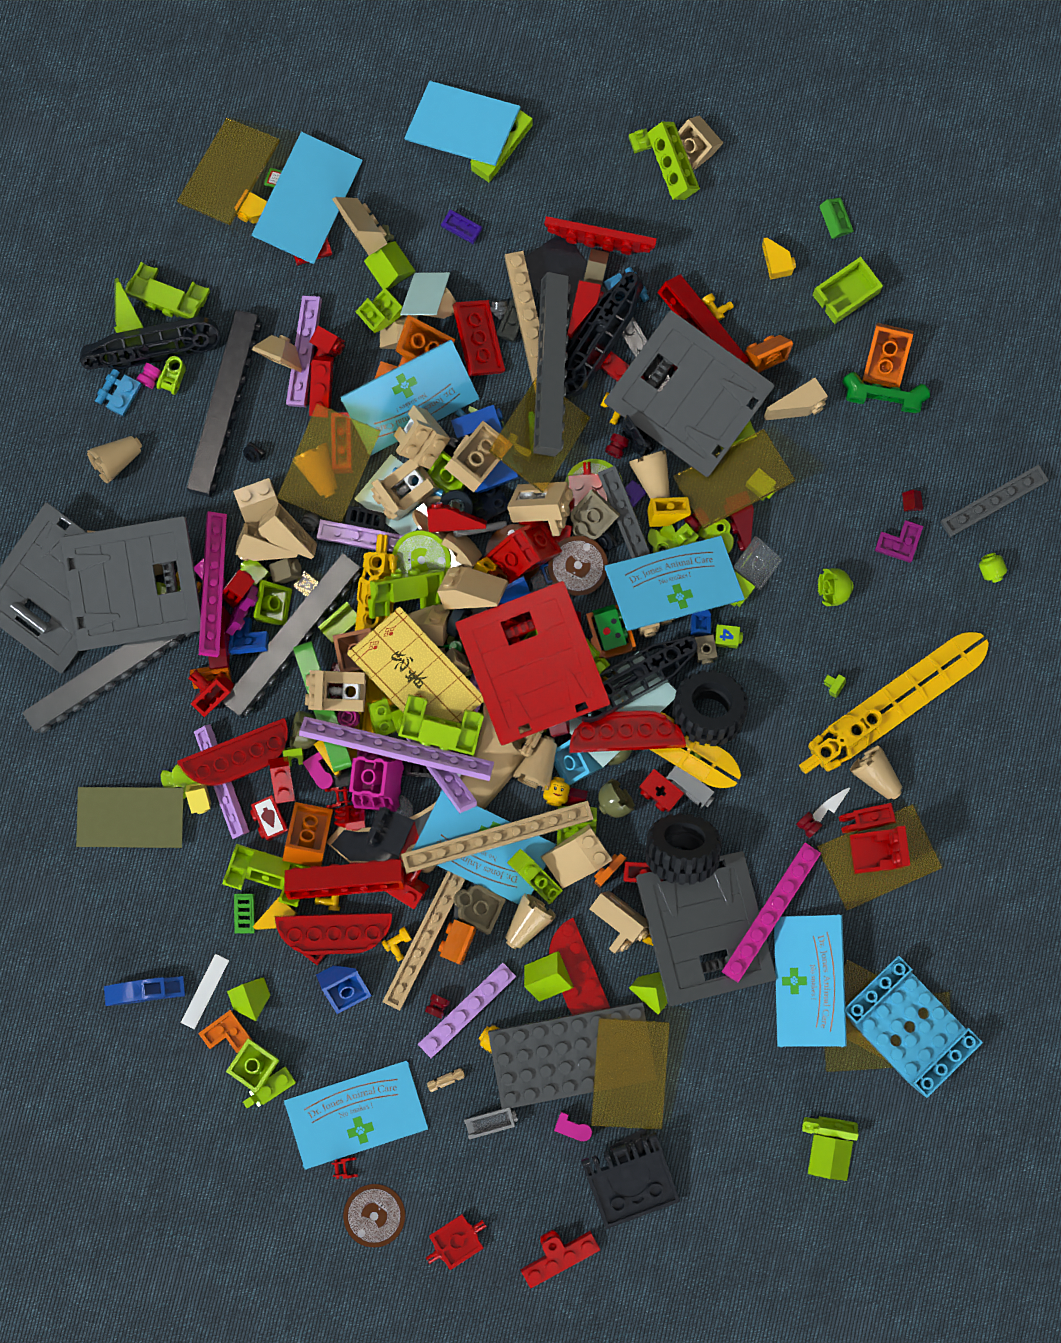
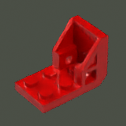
M538 521L511 533L484 558L488 557L506 574L510 584L524 574L550 561L563 551L544 522Z
M898 826L891 830L849 835L854 874L896 870L910 866L905 826Z

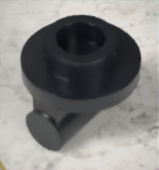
M249 442L244 448L243 454L248 461L256 463L265 456L266 451Z
M609 529L598 538L599 545L606 551L619 545V542Z

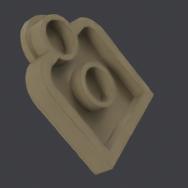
M592 489L570 514L571 521L574 523L572 531L575 536L597 539L616 521L620 514Z
M473 885L467 890L457 891L454 895V903L459 908V918L483 933L491 934L506 899L480 885Z

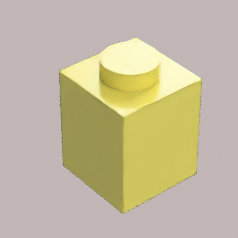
M200 783L186 786L185 793L191 814L207 812L211 808L207 786Z

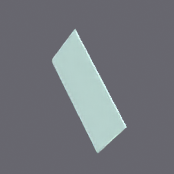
M450 272L414 273L400 315H437Z

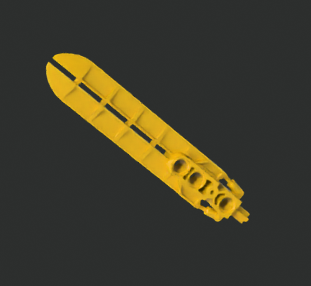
M377 534L376 552H368L363 556L362 567L364 569L362 577L359 578L358 607L355 631L367 628L375 629L388 617H376L375 623L372 624L368 608V599L371 598L370 581L384 579V577L391 576V573L397 570L398 557L393 554H387L388 535ZM382 560L381 566L378 567L379 561ZM366 573L371 576L369 581L365 579ZM391 601L389 610L390 615L393 613V604H395ZM362 669V670H357V671H352V672H362V673H366L363 669ZM366 673L365 712H358L360 722L354 728L374 733L367 703L381 700L384 697V691ZM349 686L348 697H354L356 689L353 686ZM347 747L350 758L353 761V758L357 757V749Z
M968 632L957 635L881 690L835 721L821 735H817L808 745L812 756L799 764L801 771L807 774L820 764L822 768L830 772L841 766V763L856 756L975 670L987 654L989 644L987 639L967 654L964 651L983 638L984 635ZM959 654L961 655V658L944 670L941 669V667ZM938 671L939 674L933 677L928 682H926L924 685H922L921 687L918 685L920 682L925 680L934 672ZM915 687L916 690L899 703L895 701ZM888 705H893V707L887 710L885 713H880V711H882ZM867 716H873L876 719V723L870 724L867 721ZM852 727H858L861 734H853ZM828 732L834 734L835 739L828 738L822 742L823 737ZM843 748L846 751L847 756L840 760H834L840 755L841 749ZM821 749H827L830 752V757H823Z
M603 677L601 678L602 682L608 680V678ZM660 712L661 714L667 716V719H669L673 723L675 722L673 718L669 717L663 712ZM687 735L684 737L686 748H688L687 751L682 748L649 749L712 787L730 788L737 784L734 780L714 769L716 766L739 780L741 777L736 761L728 752L717 745L710 746V744H705L703 746L699 745L697 741L693 743L688 740L689 737ZM692 751L712 763V766L693 756L690 752Z

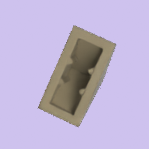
M591 249L584 277L585 282L602 286L609 256L608 252Z

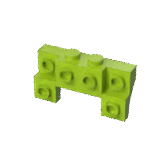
M140 262L137 271L128 281L125 288L127 296L142 301L145 307L150 310H161L168 317L173 315L186 319L197 317L200 308L204 306L210 293L209 288H204L192 282L185 294L182 290L156 281L155 279L159 272L158 268H153Z
M410 569L408 573L392 572L391 576H386L384 579L370 581L371 598L368 599L369 618L390 616V601L395 603L420 598L421 609L432 605H441L437 591L444 579V571L437 569L419 572V569Z
M408 694L398 736L419 741L420 744L425 746L435 745L444 751L454 750L474 756L484 718L483 713L465 709L461 723L424 714L427 699Z
M382 697L381 700L373 703H367L374 733L384 736L393 732L398 733L403 711L396 704L389 706L386 697Z
M236 844L222 884L241 890L245 879L281 889L278 902L297 907L300 899L288 900L284 892L285 870H291L295 867L301 869L310 868V866L283 861L282 857Z

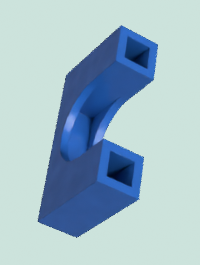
M495 405L451 420L456 437L459 440H462L465 435L470 437L482 421L486 422L507 441V437H510L507 426H503L501 419H504L503 413ZM513 444L475 490L476 493H482L521 478L522 468L520 463L515 461L514 455H516Z

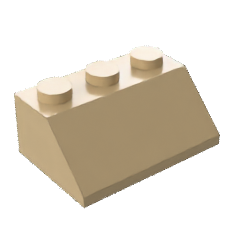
M332 198L344 220L369 256L388 244L384 238L387 234L381 225L379 227L376 226L379 223L373 214L369 215L371 211L366 203L361 204L358 198Z

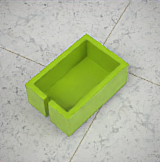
M859 257L814 289L813 296L822 308L826 306V314L836 324L878 295L883 285L862 257Z

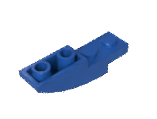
M183 976L145 979L104 986L105 1006L185 997Z

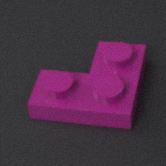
M905 520L899 538L881 532L874 551L911 563L923 526Z
M252 585L236 604L226 633L233 635L236 630L240 631L245 623L243 618L247 615L249 607H253L258 600L256 595L259 588Z

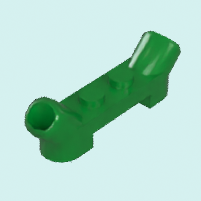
M856 372L849 373L842 380V384L848 390L846 400L853 403L864 404L866 398L900 403L902 404L901 411L920 413L922 403L930 398V391L924 384H919L911 391L905 392L897 387H891L890 389L882 388L883 386L880 384L865 385Z

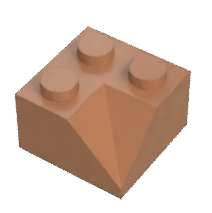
M373 628L333 635L340 672L362 670L347 652L374 630Z

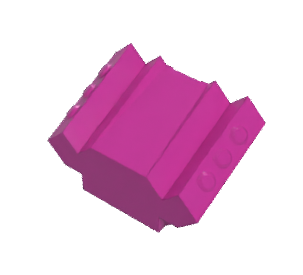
M357 750V757L353 758L349 787V792H353L352 802L354 808L379 810L380 807H386L390 811L396 812L400 806L398 797L402 792L403 760Z

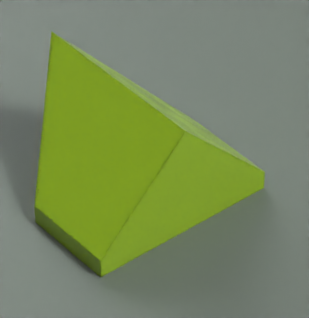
M660 972L639 976L629 987L633 993L657 1014L667 1005Z
M264 977L227 991L233 1009L254 1021H257L271 996Z

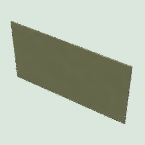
M78 787L76 847L182 848L183 788Z

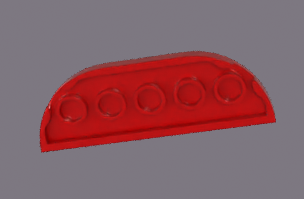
M546 216L544 222L549 233L565 238L566 242L570 244L578 242L590 248L597 246L602 247L606 251H621L625 255H631L632 252L649 253L655 248L657 238Z
M654 711L613 712L595 722H582L571 736L569 753L685 748L686 741L679 726L675 725L667 719V716Z
M285 718L180 759L177 761V764L186 776L203 785L219 786L268 767L269 759H275L281 755L288 737Z
M391 912L274 916L277 931L284 942L292 949L309 955L354 954L370 950L386 936L392 921Z
M571 918L563 923L555 932L549 948V955L559 951L574 987L562 992L565 1002L572 1015L609 1008V1003L574 918Z

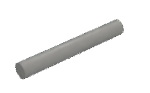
M506 521L489 523L486 529L454 531V536L461 537L499 530L507 526Z

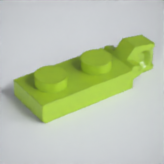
M285 1066L266 1080L258 1094L251 1090L249 1092L251 1097L243 1101L246 1108L251 1107L255 1103L259 1107L297 1082Z
M821 1116L818 1119L804 1117L802 1124L803 1132L810 1134L818 1133L826 1137L833 1136L844 1140L857 1141L858 1124L856 1122Z

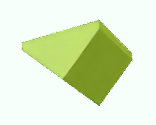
M395 241L386 244L368 256L364 261L382 289L386 288L389 290L416 272Z
M442 451L427 473L437 487L444 490L445 493L451 490L462 491L465 485L444 468L452 457Z
M260 580L254 619L261 623L284 626L287 622L292 588Z
M559 951L524 965V987L539 1002L574 988Z
M247 1039L226 1072L258 1094L279 1062V1059L271 1051Z
M814 1134L807 1174L847 1181L853 1141Z

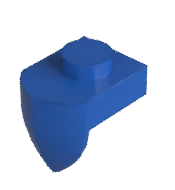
M705 610L693 613L691 615L690 635H710L711 612Z

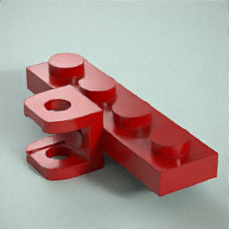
M551 1230L540 1236L545 1256L520 1270L531 1289L600 1251V1248L591 1231L564 1245L559 1234L555 1230Z

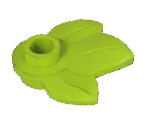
M717 519L713 524L703 525L700 528L698 536L705 538V540L721 536L727 553H730L733 548L734 538L730 533L731 525L726 519ZM720 524L724 525L723 531H718Z
M673 525L663 526L659 532L655 529H650L648 542L653 546V553L659 552L661 547L668 550L680 546L672 538V535L675 533Z
M178 764L173 768L172 772L166 770L161 772L162 785L165 788H183V799L187 797L185 793L186 786L197 783L186 776Z

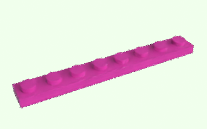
M210 511L206 514L198 655L218 657L220 651L227 514Z
M807 843L802 845L721 971L737 983L740 981L821 854L819 851Z

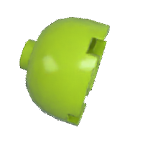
M838 568L823 569L824 573L820 574L818 578L819 596L823 594L824 598L822 603L825 606H838L845 603L853 590V582L849 575Z

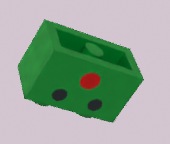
M614 604L592 611L604 651L627 644L625 638H628V633L625 626L621 627L620 620H623L620 610H616Z

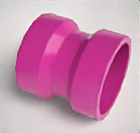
M146 363L143 367V373L138 375L137 380L153 389L156 379L159 378L162 372L155 366Z
M339 711L338 722L342 726L354 728L360 722L358 712Z

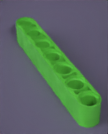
M312 641L293 647L308 694L309 686H306V675L310 674V670L322 671ZM313 710L317 720L340 725L335 711ZM324 742L334 773L352 767L347 747Z

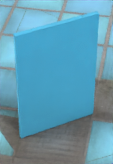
M429 81L404 139L496 166L521 107Z

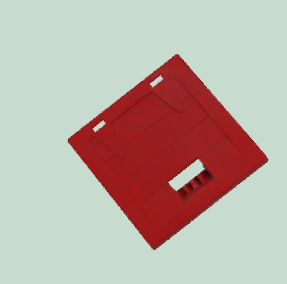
M564 581L455 623L501 746L610 705L608 695ZM530 611L532 617L530 620L507 629L502 628L501 622ZM537 630L538 635L509 646L508 640ZM586 702L588 708L576 712L575 706ZM529 723L531 730L520 734L518 727Z

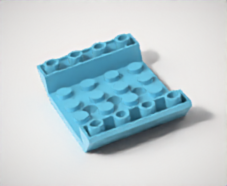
M898 955L845 1007V1012L854 1027L911 1086L928 1098L983 1042L969 1028H965L911 972L913 969ZM920 1008L927 1009L928 1017L926 1019L919 1017L918 1011ZM907 1021L914 1024L915 1028L911 1033L907 1032L904 1028ZM893 1035L900 1037L901 1042L898 1046H893L890 1042Z

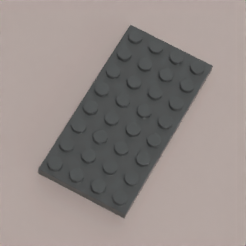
M642 1001L488 1031L501 1109L515 1108L657 1080Z

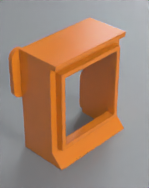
M593 612L586 614V620L592 635L591 644L601 653L599 654L600 659H609L636 651V644L631 630L627 631L629 643L607 651L601 650L593 625L595 622Z

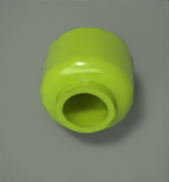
M996 553L983 556L981 558L982 561L979 563L983 578L988 581L992 580L993 583L1001 581L1007 572L1002 556L996 555Z

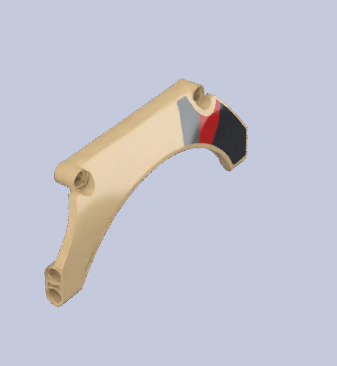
M483 701L484 718L479 740L472 757L494 762L490 781L461 775L460 779L476 799L477 806L485 809L513 777L514 772L524 760L525 756L521 754V746L527 741L529 736L501 746ZM435 803L420 813L409 817L415 821L399 856L365 843L371 827L362 828L358 831L338 827L326 843L349 863H368L372 860L379 862L389 859H401L402 861L401 854L412 851ZM436 865L429 868H425L421 872L429 873L436 867Z

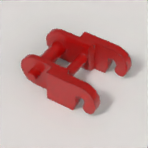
M339 787L324 789L325 792L335 791L337 797L336 804L326 805L327 808L342 807V804L348 805V803H351L348 800L347 794L349 789H346V787H343L341 790ZM339 792H343L344 801H340Z
M342 1158L340 1162L335 1160V1162L331 1163L335 1166V1175L333 1177H336V1179H339V1176H343V1179L358 1177V1174L348 1175L346 1171V1162L357 1160V1158ZM339 1164H343L344 1173L339 1174Z

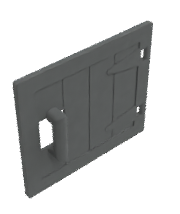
M670 310L606 397L604 403L624 418L628 414L636 427L702 475L709 477L772 391L774 384ZM659 353L664 358L646 382L641 376ZM672 365L677 366L678 369L661 392L658 391L656 387ZM754 397L758 402L751 410L746 405ZM719 445L723 450L716 458L712 452Z
M45 503L0 567V628L59 673L63 674L79 651L60 538L88 532L51 504ZM61 519L70 525L66 530L59 525ZM69 558L70 569H76L75 559ZM28 600H31L52 616L50 621L44 622L27 609L25 604ZM19 616L21 619H23L25 622H27L29 625H31L33 628L39 631L40 635H36L25 625L19 622L16 619V617ZM78 617L80 629L85 628L84 617Z
M182 516L60 538L78 651L200 631L201 608L186 517ZM69 558L75 559L76 569H70ZM173 561H176L181 588V591L179 592L177 587V580ZM155 564H160L163 567L167 592L165 594L158 595L153 567ZM78 617H84L85 628L80 629Z
M743 851L720 856L719 861H723L724 867L718 868L711 877L706 878L705 881L700 883L697 881L691 885L689 883L679 885L677 882L670 883L667 880L661 882L657 873L654 874L653 872L636 876L667 1003L670 1007L776 980L767 940H765L738 983L728 976L705 981L704 974L723 970L759 914ZM727 950L728 956L700 962V955Z

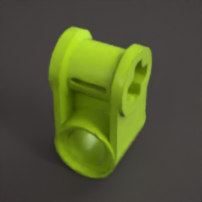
M172 356L168 358L157 381V389L163 388L171 391L173 395L177 394L186 371V366L179 357ZM180 363L179 369L172 370L173 364Z

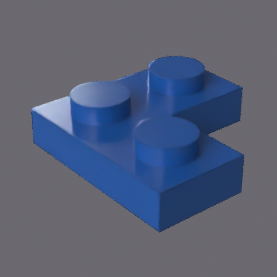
M243 618L245 623L240 631L236 630L233 635H230L228 649L230 655L268 651V632L251 633V618Z

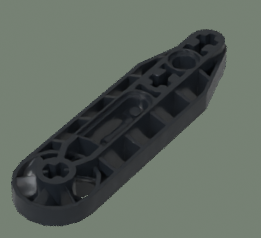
M625 273L621 280L601 297L567 349L568 357L565 363L567 376L564 380V387H566L565 397H576L585 391L633 318L640 294L644 288L642 279L636 273Z
M194 317L114 333L93 344L83 346L80 352V362L88 370L97 368L125 369L146 363L168 360L172 356L184 357L204 353L217 346L219 342V328L209 318Z
M684 637L653 644L600 673L601 678L610 673L614 675L603 682L606 693L609 694L608 698L612 708L608 710V706L603 707L605 708L603 712L595 710L577 717V719L583 722L598 721L672 680L695 656L697 652L696 640L692 637ZM663 648L653 655L649 653L654 649ZM645 654L646 659L634 664L633 660ZM667 655H673L676 659L671 660ZM626 664H629L630 668L624 670L621 673H618L616 671L617 669L623 667ZM673 668L676 669L672 675L665 678L664 673ZM657 677L661 679V681L650 687L647 684ZM643 686L645 690L632 696V691ZM625 695L629 698L618 705L614 702ZM586 702L576 705V712L588 708Z

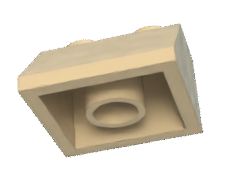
M700 115L688 119L678 131L693 171L713 156L723 144L721 139Z

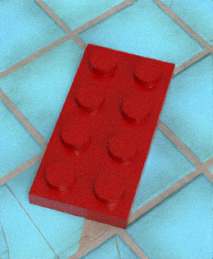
M489 300L455 302L452 306L469 376L501 374L505 372Z

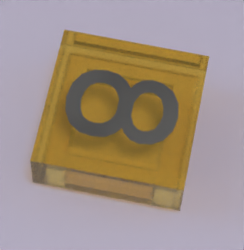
M304 571L302 577L296 580L293 587L307 597L319 582Z

